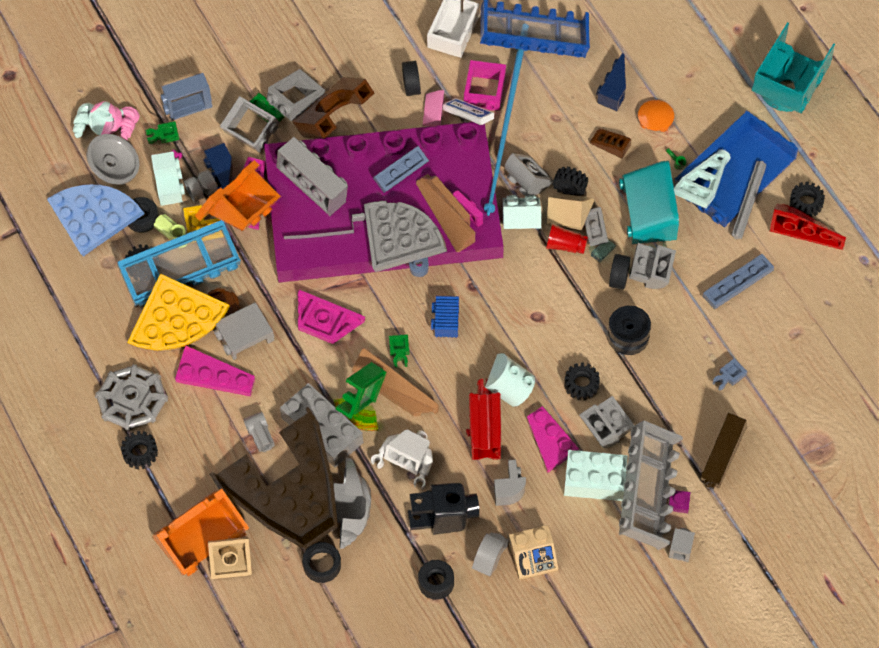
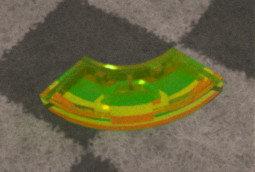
M343 398L334 399L335 408L345 400ZM363 409L356 415L354 414L352 419L346 417L360 430L379 431L375 410Z

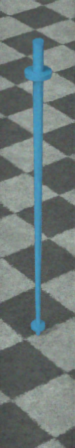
M522 25L520 36L527 37L528 25ZM516 49V59L489 203L484 205V211L487 212V216L495 211V205L492 203L525 51L522 49Z

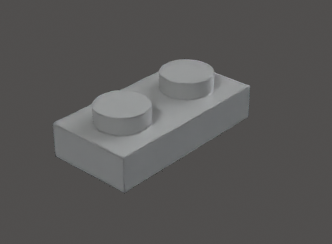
M601 207L590 209L585 226L591 247L607 243L608 237Z

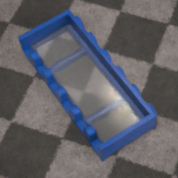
M483 0L480 8V44L568 55L577 58L586 57L590 48L589 12H585L582 20L574 19L573 11H568L565 18L556 17V9H550L548 15L539 14L538 6L532 7L531 12L526 13L521 12V4H515L512 11L504 10V2L502 1L497 2L495 8L488 7V0Z

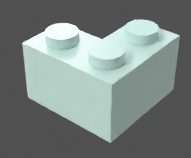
M174 152L151 155L160 205L183 202L182 195L185 194L183 183H179V179H182L179 159L174 157Z

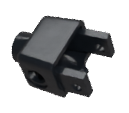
M462 483L432 484L430 489L425 492L409 495L411 510H408L410 531L432 528L433 535L460 532L465 529L467 518H476L480 514L477 493L465 494ZM420 499L422 503L417 504L415 500ZM418 515L420 519L415 520L413 516Z

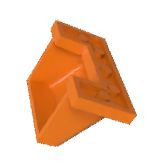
M254 160L241 171L234 181L224 189L219 188L196 213L195 217L201 221L210 214L244 231L251 224L254 227L262 219V215L266 217L273 210L271 207L281 196L256 172L260 165Z

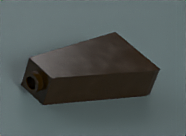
M728 412L701 475V481L704 482V486L711 489L715 487L720 488L747 429L746 419Z

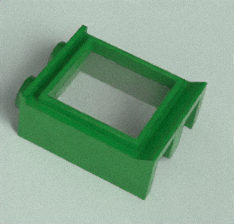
M370 362L348 377L346 382L358 389L356 394L349 391L345 392L342 395L345 401L336 406V410L352 419L354 414L356 415L371 403H375L387 371Z

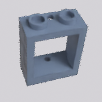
M204 73L162 86L163 94L160 95L163 102L162 106L165 115L169 114L171 121L213 107L210 88ZM199 92L198 94H195V95H192V96H189V97H186V98H183V99H180V100L171 102V101H173V100H176V99H179V98H182V97H185V96H188V95H191V94H194V93Z

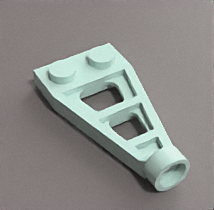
M718 150L717 153L681 178L674 187L675 195L707 208L715 198L725 165L731 158L730 154L725 150ZM711 167L718 171L713 175L705 170ZM700 177L710 181V185L706 188L693 181Z

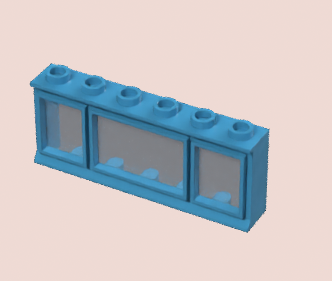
M220 220L117 262V266L134 306L144 307L160 274L186 286L190 284L196 286L201 284L205 278L210 277V279L220 276V272L225 270L230 272L237 269L241 260L225 223Z

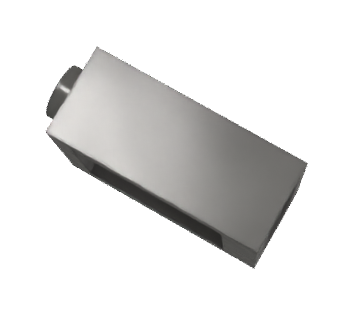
M299 69L268 87L266 100L279 110L283 116L293 121L325 93V90ZM294 86L306 96L295 104L282 94Z
M239 96L220 125V128L225 133L260 153L265 148L264 144H268L270 136L277 131L280 122L271 114ZM248 109L269 121L255 143L234 131Z

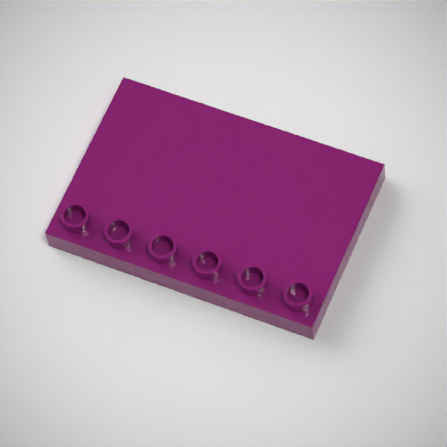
M474 122L327 137L325 139L301 140L311 153L317 154L320 161L324 165H329L334 174L342 177L348 185L346 202L331 216L277 168L278 150L287 142L264 144L268 184L281 196L271 207L273 209L271 217L279 283L375 272L372 266L366 220L353 222L352 226V215L360 213L365 215L364 204L379 201L397 204L401 202L413 206L425 213L437 226L445 241L447 252L428 257L429 266L503 258L504 246L496 194H494L492 203L495 205V211L490 213L489 216L484 211V205L489 203L493 182L485 123L479 125ZM419 146L429 161L383 193L373 177ZM427 174L430 177L437 176L452 195L458 190L468 200H472L483 213V224L479 227H476L470 221V227L475 231V243L460 252H456L416 185L417 180ZM354 228V233L301 239H284V236L311 235L320 233L353 230ZM409 263L382 271L409 269Z

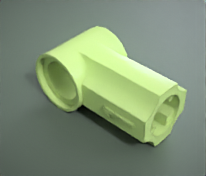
M166 214L156 218L154 227L169 240L187 234L184 226L175 223ZM186 244V245H183V246H181V247H178V248H179V249L184 248V247L187 246V244Z

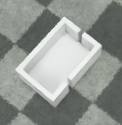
M443 0L427 34V47L461 58L480 17V4L464 0L463 12H461V0Z

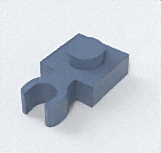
M734 358L720 369L719 373L721 375L716 376L712 384L721 382L722 384L718 388L721 391L728 382L732 386L747 375L748 371Z

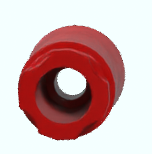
M552 224L546 249L584 254L588 237Z

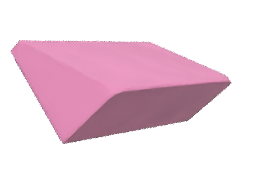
M444 90L426 94L423 126L441 125Z

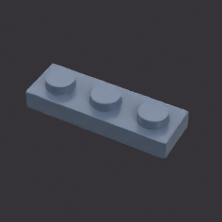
M417 146L377 174L373 179L383 193H385L429 160L420 147Z

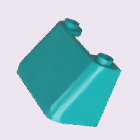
M660 161L623 174L622 178L619 179L620 190L626 193L630 216L627 236L631 237L632 244L677 240L679 215L669 161Z

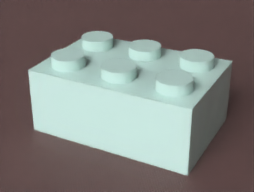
M568 450L564 496L623 501V487L626 481L628 455Z

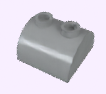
M512 153L506 161L505 170L509 173L507 178L514 184L518 182L521 186L519 191L525 196L537 195L553 182V179L531 156Z

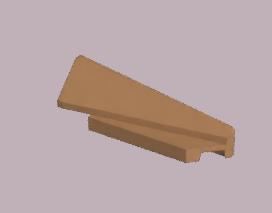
M427 174L417 180L416 185L456 252H460L475 243V231L470 227L469 213L437 176L430 177Z
M365 348L361 350L352 372L356 373L372 362L387 371L379 392L381 395L412 416H421V413L434 412V414L439 412V405L368 350Z

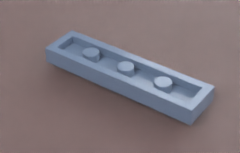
M761 254L703 292V298L715 310L774 271V266Z

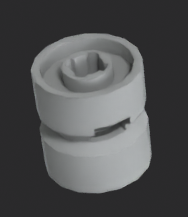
M209 170L199 173L197 178L193 176L184 180L186 190L193 202L203 199L205 194L209 196L218 190L217 184Z

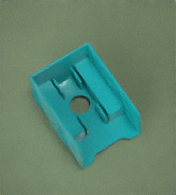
M787 22L757 70L751 91L761 95L763 100L776 110L784 112L796 111L802 114L806 105L811 100L812 94L820 85L823 76L831 65L835 43H833L824 60H812L795 52L791 45L785 43L789 26ZM784 80L791 81L795 85V89L793 90L780 83Z

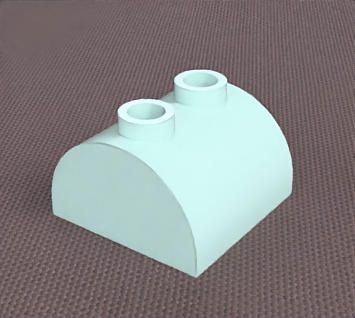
M500 353L496 356L485 388L492 393L500 392L501 399L515 407L528 398L533 390L535 377L510 357Z

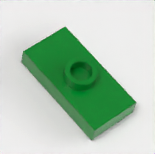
M260 93L249 101L274 116L279 122L285 117L273 105L269 104L266 100L267 98Z

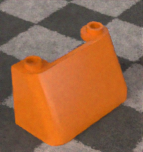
M219 489L157 531L152 537L182 575L187 574V576H190L198 570L196 566L209 556L208 541L243 538L247 535L245 531L249 527L223 489Z

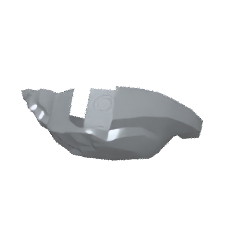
M350 458L345 459L344 484L334 483L337 523H341L340 549L350 545L364 531L371 509V489L365 478L361 477L357 472L355 463Z

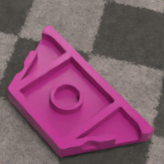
M298 291L299 331L334 344L365 322V316L304 291Z

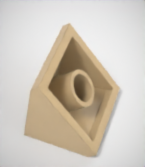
M557 194L548 197V226L555 224L563 228L582 230L593 205L594 198L567 194Z
M248 537L208 541L211 579L252 575Z

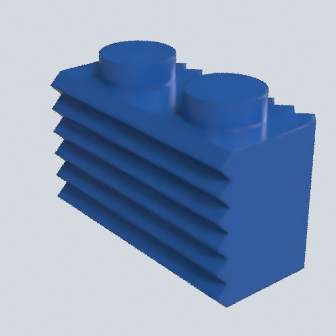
M436 296V302H432V313H435V319H431V330H435V337L457 338L459 296Z

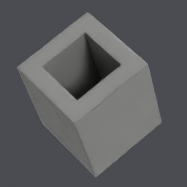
M675 528L669 558L689 562L695 533L686 528Z

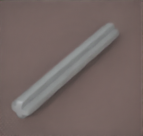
M764 161L756 162L732 231V237L736 240L743 237L766 169Z

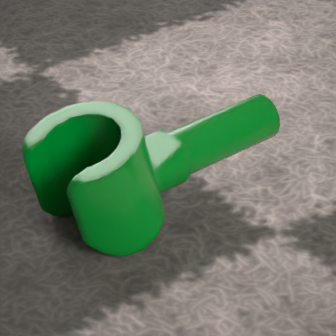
M670 148L666 150L675 161L674 167L676 169L681 167L678 162H681L684 166L686 165L687 160L685 157L676 156Z

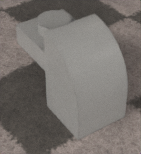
M508 460L509 478L494 480L496 506L514 504L525 493L526 477H521V467H517L516 460Z
M491 532L486 534L479 546L472 569L491 576L497 568L501 554L508 546L509 539L504 538L498 533Z

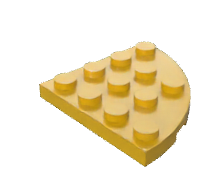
M160 274L127 343L138 348L156 351L172 350L187 346L212 331L216 324L225 316L230 305Z

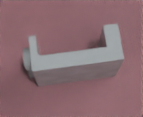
M256 302L222 318L216 324V330H214L217 340H222L224 343L222 346L226 355H231L233 360L237 359V353L263 340H266L268 344L275 341L273 330Z

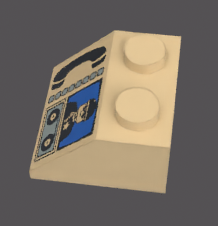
M548 525L509 534V547L519 580L558 571L554 543Z

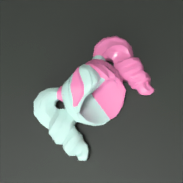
M102 101L95 105L84 103L78 108L77 115L74 118V136L80 138L83 135V131H85L86 125L89 124L92 131L97 135L113 134L120 127L121 138L128 140L136 126L135 124L139 120V112L135 108L128 106L119 109L107 101Z

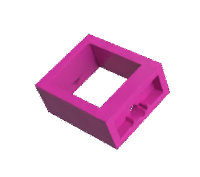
M470 60L464 101L483 109L500 111L506 77V64ZM473 77L499 80L496 96L470 93Z

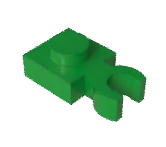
M176 121L159 124L157 130L153 128L146 130L147 136L153 135L147 138L148 144H154L160 139L162 144L180 140Z
M408 334L389 336L390 356H395L393 359L394 367L397 368L398 361H403L404 366L407 367L408 358L405 355H410Z

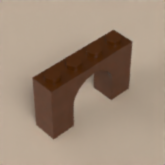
M343 77L297 117L293 123L301 136L325 139L337 128L329 115L348 104L363 105L375 93L366 79Z

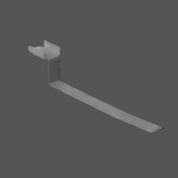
M364 213L352 215V226L353 222L366 220ZM354 228L353 230L320 233L311 235L284 236V239H301L354 233Z

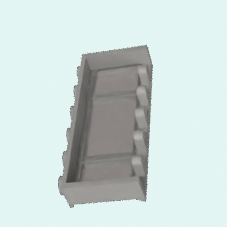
M642 421L634 425L630 432L631 443L628 449L629 459L626 466V481L623 487L624 497L621 503L622 513L619 520V535H625L660 550L670 545L669 540L662 538V535L671 529V524L664 522V518L673 511V506L666 504L668 497L674 495L675 488L668 486L669 480L677 475V470L671 468V462L677 460L680 455L679 452L673 450V445L681 441L683 436L647 421Z

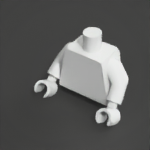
M404 430L401 434L387 437L378 450L379 454L371 457L372 465L376 460H380L377 468H382L384 466V457V459L415 475L420 473L419 477L414 479V487H416L418 481H422L421 490H423L426 486L425 476H428L433 463L427 434L421 430L416 434L410 430Z

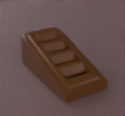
M599 128L591 139L590 144L622 159L630 148L632 139ZM600 135L603 136L601 141L597 140Z

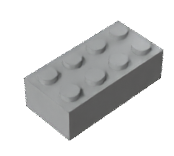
M293 137L278 150L277 168L329 216L346 202L348 188L346 181L342 177L335 175L329 165H324L318 155L314 152L311 153L301 140L298 141Z
M308 383L280 407L281 418L290 425L307 414L305 409L309 407L319 422L328 462L336 468L363 444V432L342 413L337 411L326 398Z

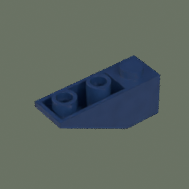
M623 53L619 59H615L612 71L607 72L603 86L600 85L596 92L598 96L597 103L614 111H618L625 99V54Z
M225 143L205 150V158L203 159L206 169L210 168L211 174L219 186L218 189H224L232 182L233 173L232 157Z

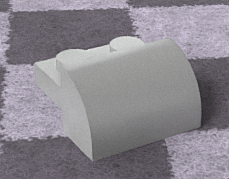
M638 243L629 279L646 283V288L660 289L666 287L670 280L676 250L660 245L657 248Z
M613 396L598 406L594 404L579 415L603 448L619 443V439L629 433L634 426Z

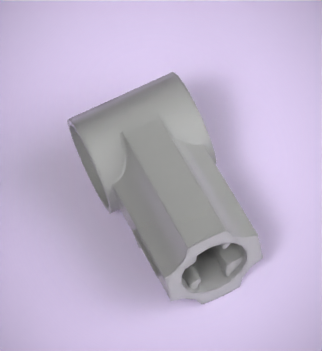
M262 412L243 419L249 435H252L259 452H267L275 446Z

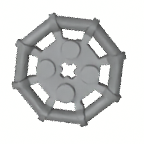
M138 364L107 373L106 380L100 390L95 393V398L98 400L102 412V419L119 425L128 431L150 422L154 423L164 403L168 401V396L161 381V375L141 368ZM131 374V377H128L127 380L119 379ZM137 375L143 376L147 378V380H142L138 378ZM112 383H115L114 388L111 392H109L108 390L110 386L112 385ZM154 384L157 393H151L149 387ZM132 393H135L134 399H128V394L132 395ZM106 399H112L114 406L108 408ZM151 401H157L150 412L148 409ZM118 411L126 415V417L122 419L114 414ZM141 413H144L145 415L143 417L132 420V416H139Z

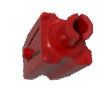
M479 379L477 381L478 394H473L472 392L469 394L470 429H466V435L470 437L472 460L483 458L498 460L501 459L502 439L500 392L492 393L484 387V379Z

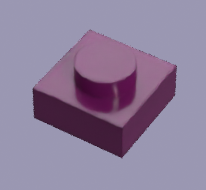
M675 490L674 495L670 496L669 505L673 506V512L688 514L691 492Z

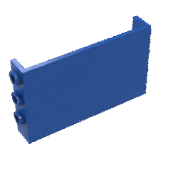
M746 111L674 180L675 187L682 177L717 153L718 150L727 151L731 158L725 165L715 198L707 208L693 203L702 213H706L715 223L726 227L739 214L757 161H764L766 164L757 193L758 196L796 159L798 148L793 142L786 140L778 131H774L766 122L759 120L749 111ZM708 167L705 171L715 175L718 170ZM700 177L693 181L706 188L710 185V181Z

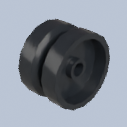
M627 305L615 310L609 318L607 339L610 346L616 352L623 355H634L643 351L648 345L650 338L651 320L649 315L637 306Z

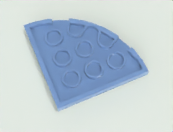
M103 185L75 186L60 191L47 199L82 256H85L145 214L138 204L125 193Z

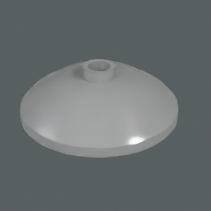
M102 134L95 137L87 147L86 157L89 167L103 181L117 185L130 182L138 173V155L133 146L125 139L113 134Z

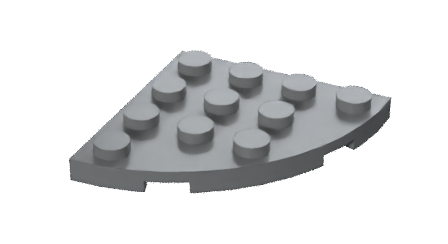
M379 201L364 204L372 266L375 272L447 252L445 241L439 229L419 209L401 202L397 204Z

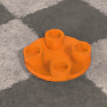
M661 100L645 102L638 111L640 126L652 131H667L674 121L672 107Z

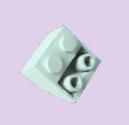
M509 195L506 198H502L504 229L541 228L540 197L536 198L535 195H526L525 198H518L516 195Z

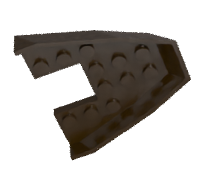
M309 407L305 409L307 414L279 432L299 463L298 466L267 486L248 455L243 456L218 474L210 473L218 489H223L232 501L266 528L304 550L338 527L334 483L319 422Z

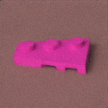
M543 406L527 416V422L539 448V453L544 461L547 473L567 460L568 450L579 451V448Z

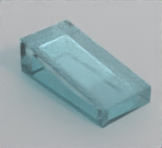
M608 240L607 243L600 244L591 253V257L600 263L616 245Z

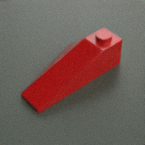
M777 203L775 206L770 232L843 250L846 237L789 205Z

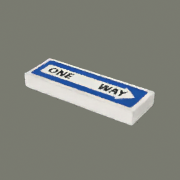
M457 98L443 104L444 111L479 125L494 119L493 112Z

